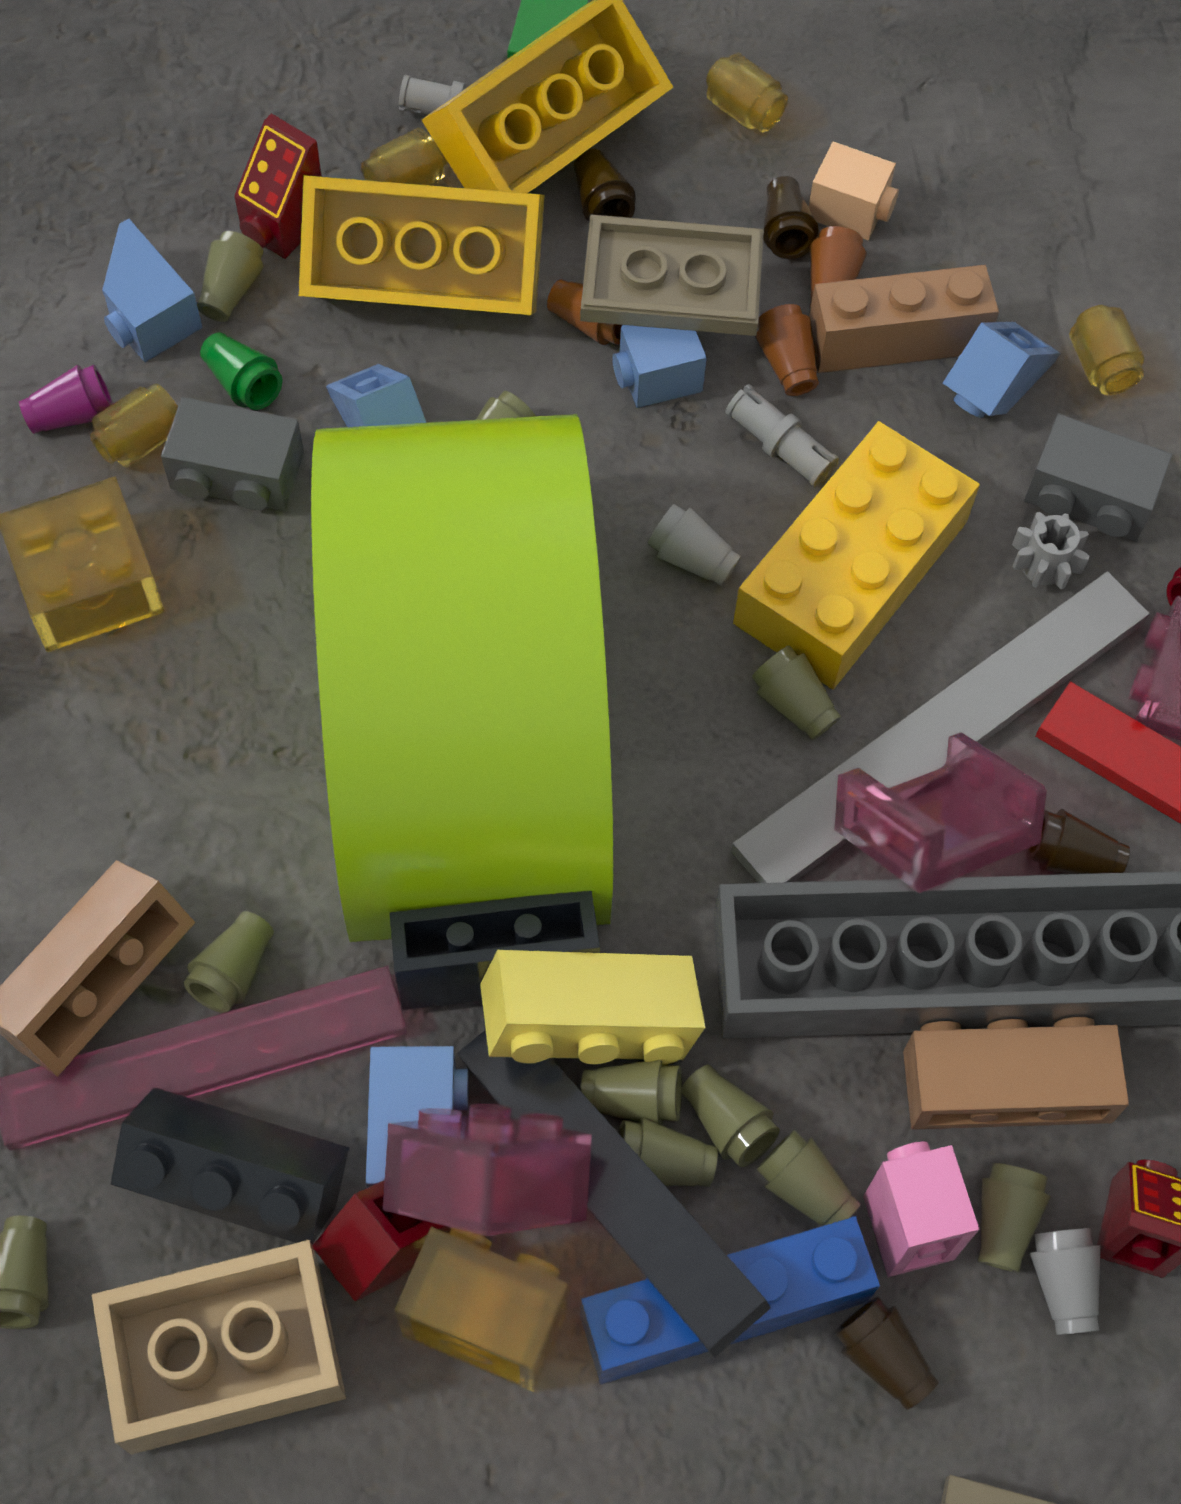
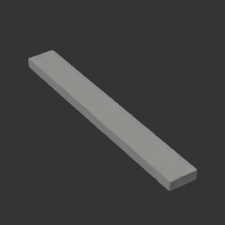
M1108 571L733 842L731 853L757 883L796 882L1145 624L1150 613Z

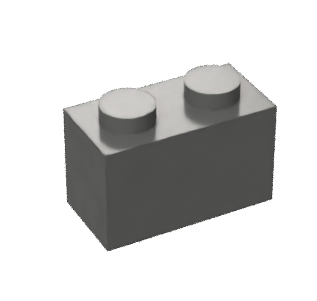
M182 397L162 451L161 459L170 489L177 490L185 496L195 499H203L208 496L234 501L240 506L251 510L270 508L286 511L304 455L298 419Z
M1057 414L1024 502L1036 505L1051 515L1062 516L1066 513L1069 515V518L1097 527L1098 530L1106 535L1125 537L1137 542L1153 510L1172 453Z

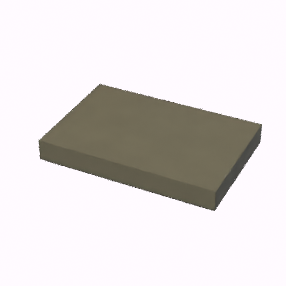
M590 215L580 321L756 336L759 317L764 229Z

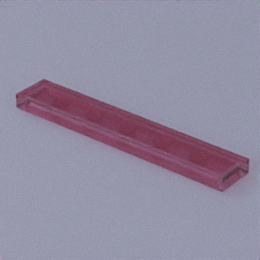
M387 965L77 1055L58 1077L42 1066L1 1077L0 1127L4 1145L11 1151L126 1117L153 1087L191 1098L407 1034L389 967Z

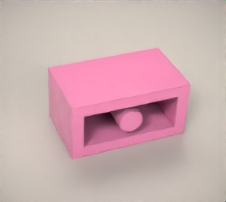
M915 1142L893 1149L887 1153L888 1161L881 1164L863 1196L888 1277L955 1260L979 1231L952 1145L930 1150L928 1142Z

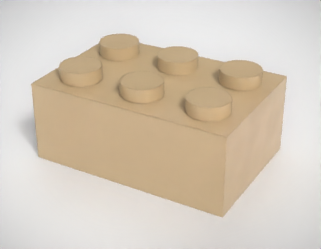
M310 1240L92 1294L114 1439L118 1446L131 1455L346 1399L318 1258Z

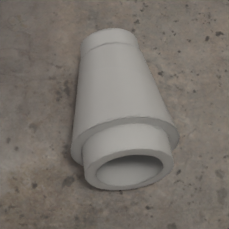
M673 504L666 512L648 541V545L659 551L657 558L709 581L712 580L720 586L725 583L742 557L733 551L732 547L691 507L685 511L676 504Z
M1091 1228L1034 1234L1036 1252L1030 1253L1051 1318L1055 1322L1056 1335L1098 1331L1097 1316H1099L1101 1245L1093 1246Z

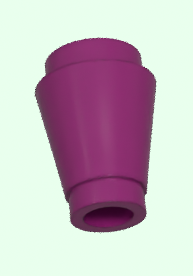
M77 364L29 395L28 398L19 401L23 418L33 434L43 430L49 431L99 421L103 419L102 413L114 409L106 383L95 365L82 369Z

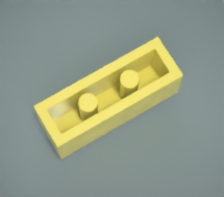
M497 950L480 983L489 1057H512L520 1063H537L548 1058H579L580 1061L586 1064H602L614 1059H644L645 1062L662 1059L663 1065H667L678 1060H684L705 1029L692 956Z

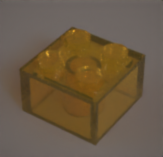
M116 476L0 514V530L30 617L46 653L165 612Z
M452 1226L449 1234L431 1227L394 1310L403 1337L534 1392L567 1312L568 1283L557 1279L560 1271L555 1266L537 1257L519 1254L515 1262L489 1251L492 1242L472 1230L460 1226Z

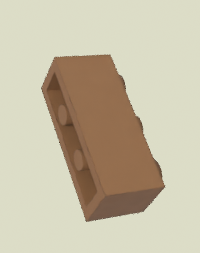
M986 265L815 284L809 317L811 319L818 373L959 357L981 322H996L999 310Z
M116 860L1 984L0 1034L19 1052L58 1077L195 924V921L158 880Z
M1088 1017L1062 1019L1055 1022L1054 1027H1028V1023L1024 1020L1005 1019L990 1023L987 1029L962 1030L961 1025L957 1022H932L923 1025L920 1031H913L903 1051L911 1130L1113 1123L1129 1105L1117 1025H1095V1021Z

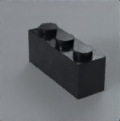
M592 891L533 895L389 913L394 973L402 1010L482 1001L480 983L497 950L600 953Z
M153 1087L121 1124L110 1185L291 1242L299 1243L310 1240L311 1245H313L336 1208L349 1147Z

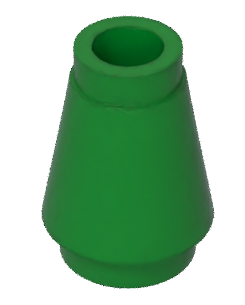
M221 332L212 334L204 341L200 350L201 359L207 364L208 368L237 406L260 410L269 406L277 398L282 388L283 379L274 359Z

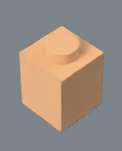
M833 141L812 183L809 208L815 220L829 227L841 226L850 228L858 232L863 239L869 241L878 220L888 222L896 204L899 189L891 187L896 163Z

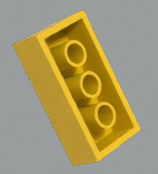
M593 0L424 117L421 121L464 188L529 193L673 88V85L622 0Z
M304 175L299 296L532 315L537 310L545 195Z
M878 421L738 589L733 624L776 653L789 645L798 656L805 653L820 681L834 690L967 523L980 484Z

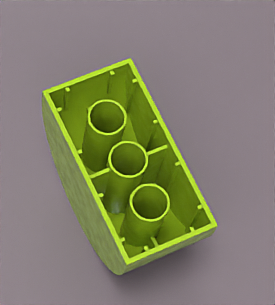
M578 415L316 429L312 453L311 523L317 666L332 840L339 893L349 941L392 939L390 912L580 891H592L596 924H611L613 896V807L605 643L591 486L584 437Z

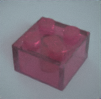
M472 1104L469 1106V1116H462L461 1111L452 1109H420L417 1121L388 1123L383 1210L484 1236L586 1221L592 1134L563 1129V1117L556 1115L523 1114L520 1116V1120L512 1119V1108L504 1105Z

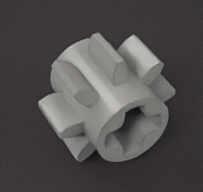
M1037 512L1030 529L1019 527L1012 546L1020 551H1018L1012 567L1014 570H1023L1035 588L1039 585H1052L1056 583L1060 589H1064L1071 576V572L1076 574L1083 573L1090 556L1082 551L1089 534L1087 531H1079L1066 513L1062 516L1050 515L1045 517L1041 512Z

